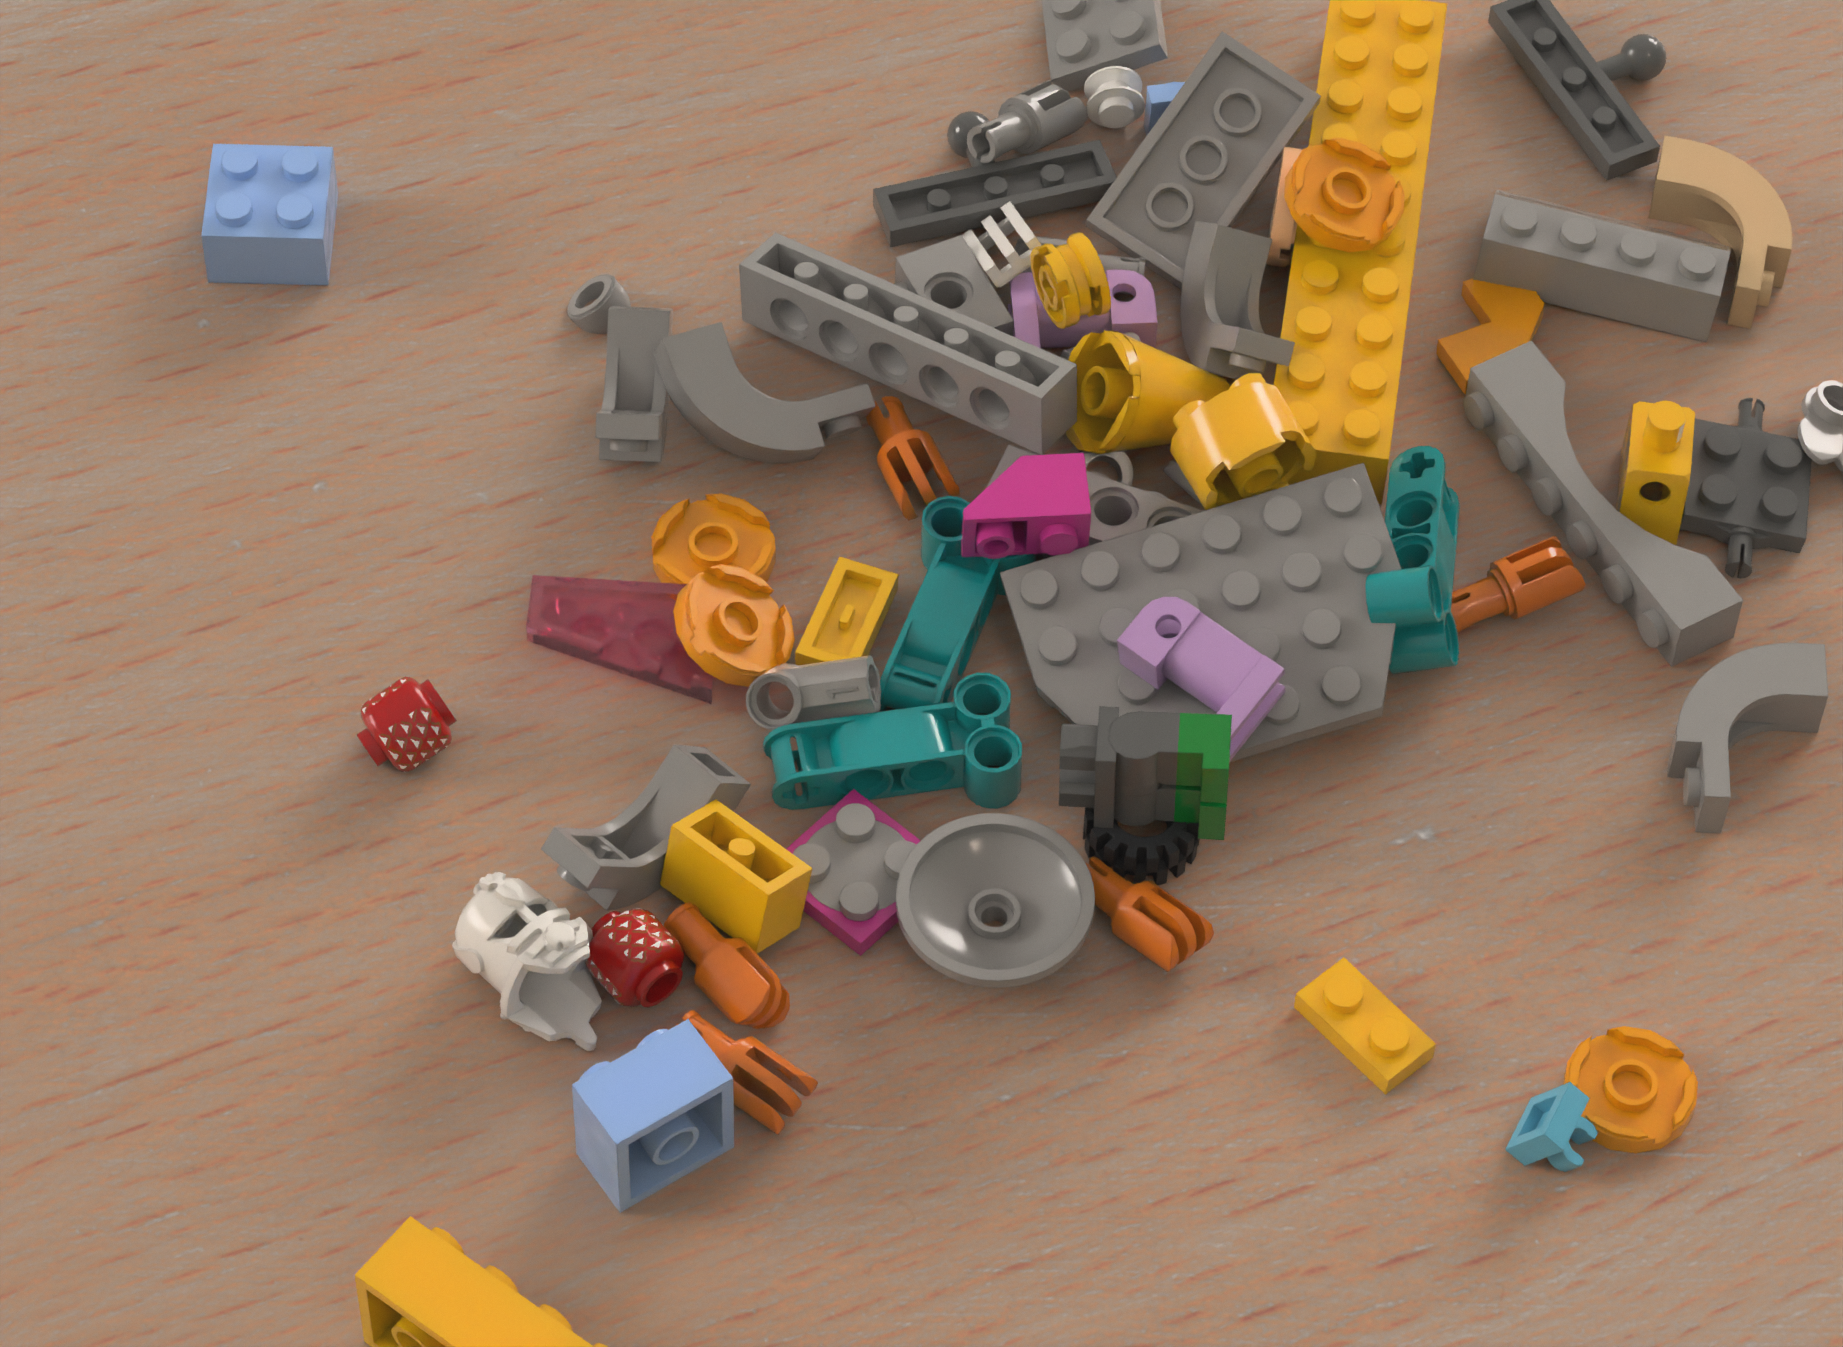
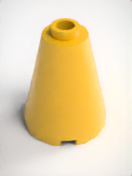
M1103 330L1104 332L1101 333L1091 332L1082 337L1068 358V361L1077 364V422L1066 431V435L1078 450L1095 454L1171 444L1172 437L1177 431L1173 423V417L1184 405L1192 401H1209L1218 394L1229 390L1230 385L1224 378L1118 331Z

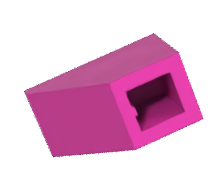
M1084 453L1020 456L963 509L962 557L983 556L989 559H998L1008 555L1045 553L1056 556L1069 554L1076 549L1089 546L1091 506Z

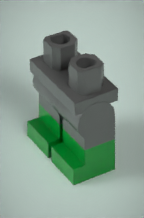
M1099 706L1098 726L1062 724L1059 760V806L1094 808V827L1113 828L1114 819L1124 825L1133 827L1144 826L1154 820L1199 823V839L1224 840L1232 715L1137 711L1129 712L1119 717V707Z

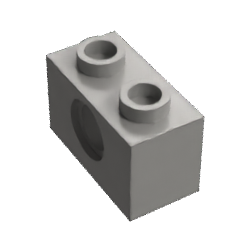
M962 235L896 257L895 285L1013 336L1014 320Z

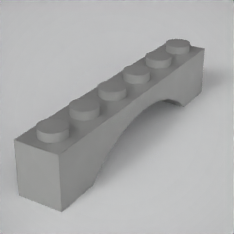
M1531 340L1470 368L1466 396L1463 400L1468 420L1476 429L1485 432L1497 447L1504 466L1513 473L1517 472L1529 487L1539 510L1547 516L1551 515L1564 531L1575 555L1580 559H1586L1600 576L1603 587L1610 599L1617 604L1621 603L1635 620L1639 633L1645 643L1651 648H1657L1672 667L1733 638L1743 599L1709 557L1676 546L1645 531L1617 511L1593 486L1578 463L1567 435L1563 407L1566 382Z

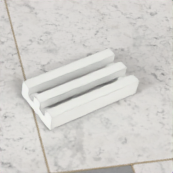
M1010 201L1001 207L1006 218L998 224L989 215L981 221L987 230L977 238L971 229L962 235L970 250L997 288L999 286L1001 288L1031 266L1030 254L1033 248L1041 246L1036 236ZM1014 230L1017 231L1029 248L1028 251L1020 256L1006 238ZM995 244L1009 262L1001 270L998 269L986 251Z

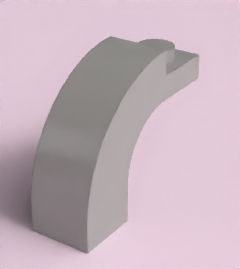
M1195 222L1183 274L1180 306L1183 342L1187 355L1195 366L1233 379H1239L1248 373H1260L1262 375L1265 372L1267 362L1289 366L1295 342L1266 335L1261 327L1259 318L1260 288L1272 243L1271 238L1220 224Z
M611 306L608 308L604 396L602 408L596 413L595 438L600 439L599 460L662 461L666 439L669 394L662 381L653 352L664 337L672 336L673 309L622 306Z
M722 322L664 337L653 352L666 391L687 422L718 447L750 460L781 464L812 460L825 447L821 434L822 431H825L827 439H834L856 432L862 428L860 421L864 420L875 408L868 383L804 401L778 400L763 394L743 377L736 366Z
M1777 643L1744 650L1712 667L1690 690L1679 714L1668 760L1667 777L1684 778L1683 802L1684 806H1694L1695 832H1722L1731 799L1729 749L1747 736L1766 731L1818 733L1828 699L1825 644Z
M673 745L644 791L621 814L595 828L554 827L541 850L559 864L557 873L561 878L572 886L583 890L604 909L615 910L623 908L648 897L662 887L660 881L671 825L715 799L734 812L751 784L706 747Z

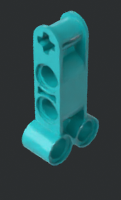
M1417 446L1407 449L1392 462L1389 472L1385 524L1401 569L1369 574L1366 579V603L1371 623H1396L1393 652L1389 666L1392 674L1456 666L1459 660L1458 634L1451 613L1460 503L1457 493L1447 486L1445 480L1446 464L1443 454L1437 448L1431 446Z
M939 497L930 502L923 510L921 559L928 571L881 676L880 711H885L887 707L904 709L951 702L954 697V689L963 676L997 595L1006 596L1000 572L1036 562L1037 554L1008 555L998 559H989L983 556L962 557L963 509L970 502L960 497Z
M974 673L958 682L954 689V702L780 726L772 730L763 741L764 752L766 756L772 759L776 783L771 791L774 803L781 808L797 810L836 805L853 789L868 800L964 787L968 798L976 805L991 809L1008 806L1018 797L1021 791L1022 743L1018 735L1010 729L1011 691L1007 683L996 675ZM977 713H986V714H988V715H976V714H977ZM794 737L796 739L798 750L792 751L790 738ZM795 761L797 762L798 772L795 770ZM986 766H999V768H988ZM801 782L803 794L798 796L795 784Z

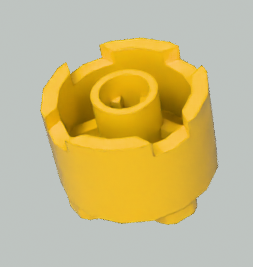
M1260 373L1243 375L1230 386L1229 390L1218 394L1207 402L1203 400L1192 401L1184 405L1173 417V423L1177 431L1172 437L1170 452L1205 510L1288 486L1287 481L1298 472L1301 466L1309 472L1314 467L1317 452L1277 387L1266 383Z

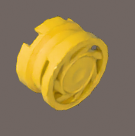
M1077 232L1069 235L1067 244L1054 247L1053 244L1047 243L1033 248L1030 255L1035 286L1045 311L1058 328L1065 329L1078 324L1080 316L1085 314L1090 317L1093 315L1100 316L1109 312L1111 308V295L1108 280L1097 251L1083 233Z

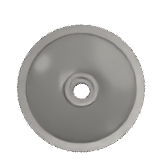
M1000 813L977 814L955 819L938 827L926 835L909 853L901 868L897 882V917L909 945L922 960L938 972L957 981L975 986L993 988L1013 987L1035 982L1054 973L1068 963L1082 947L1089 934L1094 916V885L1089 869L1078 851L1053 829L1034 820L1016 815ZM994 920L1001 922L1003 926L990 927L984 923Z

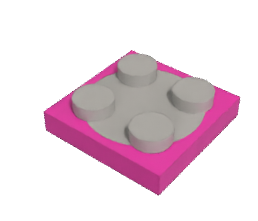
M855 789L851 790L786 848V850L813 868L803 911L861 956L899 922L896 910L898 877L909 853L921 840Z

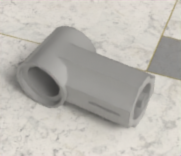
M872 655L805 665L784 663L768 670L750 684L746 693V707L750 717L756 724L769 730L794 723L878 712L881 709L880 700L882 692L879 670L873 661ZM772 682H780L791 690L794 698V705L791 711H783L772 703L769 696V687Z

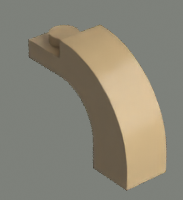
M1664 135L1648 218L1698 228L1712 235L1722 245L1729 246L1730 256L1735 267V280L1727 325L1751 329L1756 306L1768 307L1772 287H1783L1793 239L1791 222L1785 205L1771 184L1757 170L1743 160L1705 143Z

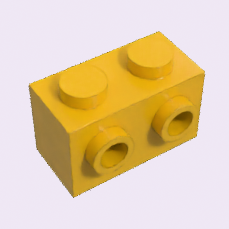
M715 799L671 825L660 885L684 903L691 902L695 904L706 919L732 938H743L758 954L800 927L813 868Z

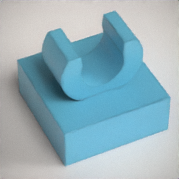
M1571 1082L1531 1097L1505 1150L1524 1166L1546 1157L1554 1168L1563 1172L1582 1166L1584 1159L1573 1151L1569 1140L1571 1138L1572 1141L1580 1145L1596 1138L1598 1132L1594 1125L1586 1118L1581 1117L1590 1098Z

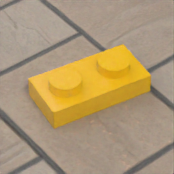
M839 556L795 651V664L805 665L868 656L898 591L899 574Z
M1344 957L1296 993L1294 1008L1385 1095L1434 1057L1436 1043Z

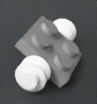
M1042 0L1051 82L1066 91L1084 86V93L1088 99L1086 105L1088 117L1100 126L1122 128L1136 121L1144 112L1145 101L1140 94L1142 91L1141 77L1134 69L1168 58L1161 1Z

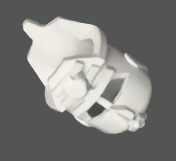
M501 872L481 877L479 883L474 887L473 893L475 895L462 910L455 929L456 940L453 942L452 947L456 957L472 973H479L501 993L500 1017L502 1019H509L523 1027L524 1031H531L549 1042L562 1038H572L576 1041L575 1044L584 1050H594L596 1048L597 1035L589 1022L600 1009L602 1000L585 964V959L590 957L589 943L593 938L591 928L581 917L570 920V913L566 908H558L555 903L519 878H505L506 874Z

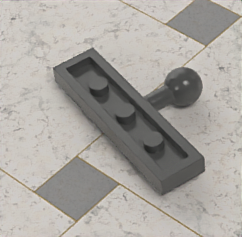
M1507 0L1490 7L1488 23L1606 181L1657 162L1660 145L1612 81L1625 76L1645 81L1659 75L1666 64V50L1659 39L1648 34L1635 35L1624 43L1620 54L1596 62L1550 0Z
M968 111L957 115L951 121L948 127L947 138L951 149L956 154L968 158L971 168L873 189V206L889 246L895 247L984 227L981 221L989 215L998 224L1006 218L1001 207L1009 201L1022 218L1099 202L1117 177L1100 140L999 162L993 160L989 163L980 162L981 156L975 159L970 153L967 145V134L973 127L987 121L989 122V119L981 113Z

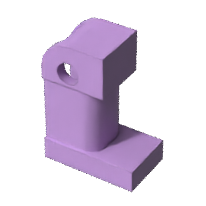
M1122 269L1106 270L1105 274L1111 295V308L1109 312L1100 316L1093 315L1090 317L1085 314L1080 316L1078 324L1060 329L1051 321L1044 309L1032 272L1020 273L1009 281L1011 304H1008L1007 311L1014 320L1013 337L1038 348L1075 347L1083 336L1091 332L1101 333L1104 332L1103 330H1113L1120 333L1134 332L1139 336L1140 342L1155 348L1158 321L1152 284L1143 275L1135 271ZM1124 291L1131 293L1134 299L1130 302L1116 300L1113 295Z
M1161 597L1152 600L1139 612L1117 640L1120 664L1157 690L1169 679L1211 708L1216 714L1232 715L1230 761L1285 693V686L1278 682L1285 674L1283 667L1264 654L1262 655L1201 613L1192 604L1178 597Z

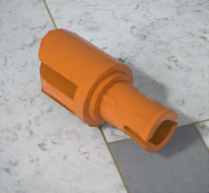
M885 396L881 399L890 416L884 418L875 401V408L866 416V420L882 446L877 455L878 467L903 516L909 521L918 518L902 482L913 480L926 506L937 499L925 476L932 467L949 496H959L960 490L933 437L926 431L914 429L899 398Z
M1556 535L1490 563V570L1487 571L1486 578L1453 591L1451 613L1456 624L1457 633L1479 621L1503 613L1505 616L1510 615L1514 620L1583 591L1586 583L1579 570L1574 567L1567 552L1563 550Z
M1097 857L1090 858L1089 864L1086 863L1094 885L1095 906L1111 918L1113 934L1166 972H1169L1177 964H1180L1192 956L1194 952L1210 943L1214 935L1212 924L1154 882L1143 881L1133 884L1114 872L1112 868L1104 864Z
M691 902L679 906L668 916L663 925L676 938L684 953L696 965L694 983L731 1022L753 1027L754 1029L772 1028L785 1020L790 1009L788 991L780 983L777 974L743 938L725 939L701 914L700 909Z
M695 1010L686 1013L682 1020L689 1019L733 1077L734 1105L779 1135L785 1127V1122L776 1111L788 1117H793L802 1106L801 1100L790 1087L804 1096H810L816 1089L818 1082L753 1036L735 1041L703 1019Z

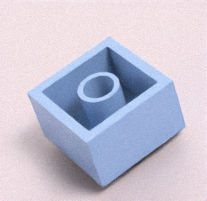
M213 144L201 234L208 282L329 285L338 201L333 147Z
M689 1019L669 1030L659 1029L650 1033L638 1044L636 1049L611 1063L604 1061L593 1065L583 1073L577 1082L572 1084L576 1154L620 1213L734 1148L733 1077Z

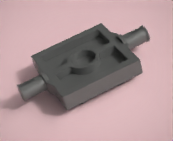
M1745 398L1739 402L1738 426L1695 418L1691 475L1680 530L1709 535L1727 544L1728 553L1725 572L1730 577H1734L1738 568L1737 578L1740 579L1746 578L1752 573L1753 549L1770 547L1800 553L1807 535L1812 459L1802 449L1799 439L1771 434L1762 430L1765 405L1760 399H1756L1752 409L1753 398Z

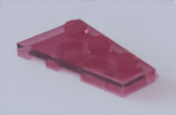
M532 576L526 623L527 641L712 704L714 677L706 673L687 654L676 633L673 610L678 593L687 584Z

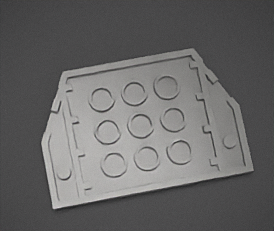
M1364 463L1079 548L1069 554L1056 555L1000 572L1004 591L1037 693L1052 709L1055 707L1072 724L1098 726L1099 706L1119 707V717L1126 713L1137 711L1216 714L1211 708L1169 679L1157 690L1120 664L1117 645L1118 638L1147 604L1161 597H1178L1189 602L1199 609L1201 613L1285 669V674L1278 681L1285 686V693L1230 762L1378 718L1383 714L1396 623H1371L1366 603V579L1369 574L1400 570L1401 566Z

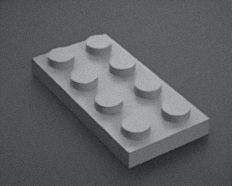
M1222 31L1086 219V227L1131 257L1146 258V267L1182 290L1185 263L1195 222L1200 221L1232 227L1282 157L1284 147L1290 146L1320 104L1321 95Z

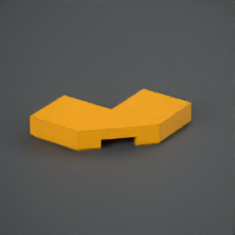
M1473 278L1463 281L1461 296L1481 325L1438 339L1436 354L1464 394H1466L1470 368L1532 340L1534 334L1536 335L1543 318L1545 305L1536 291L1474 280Z

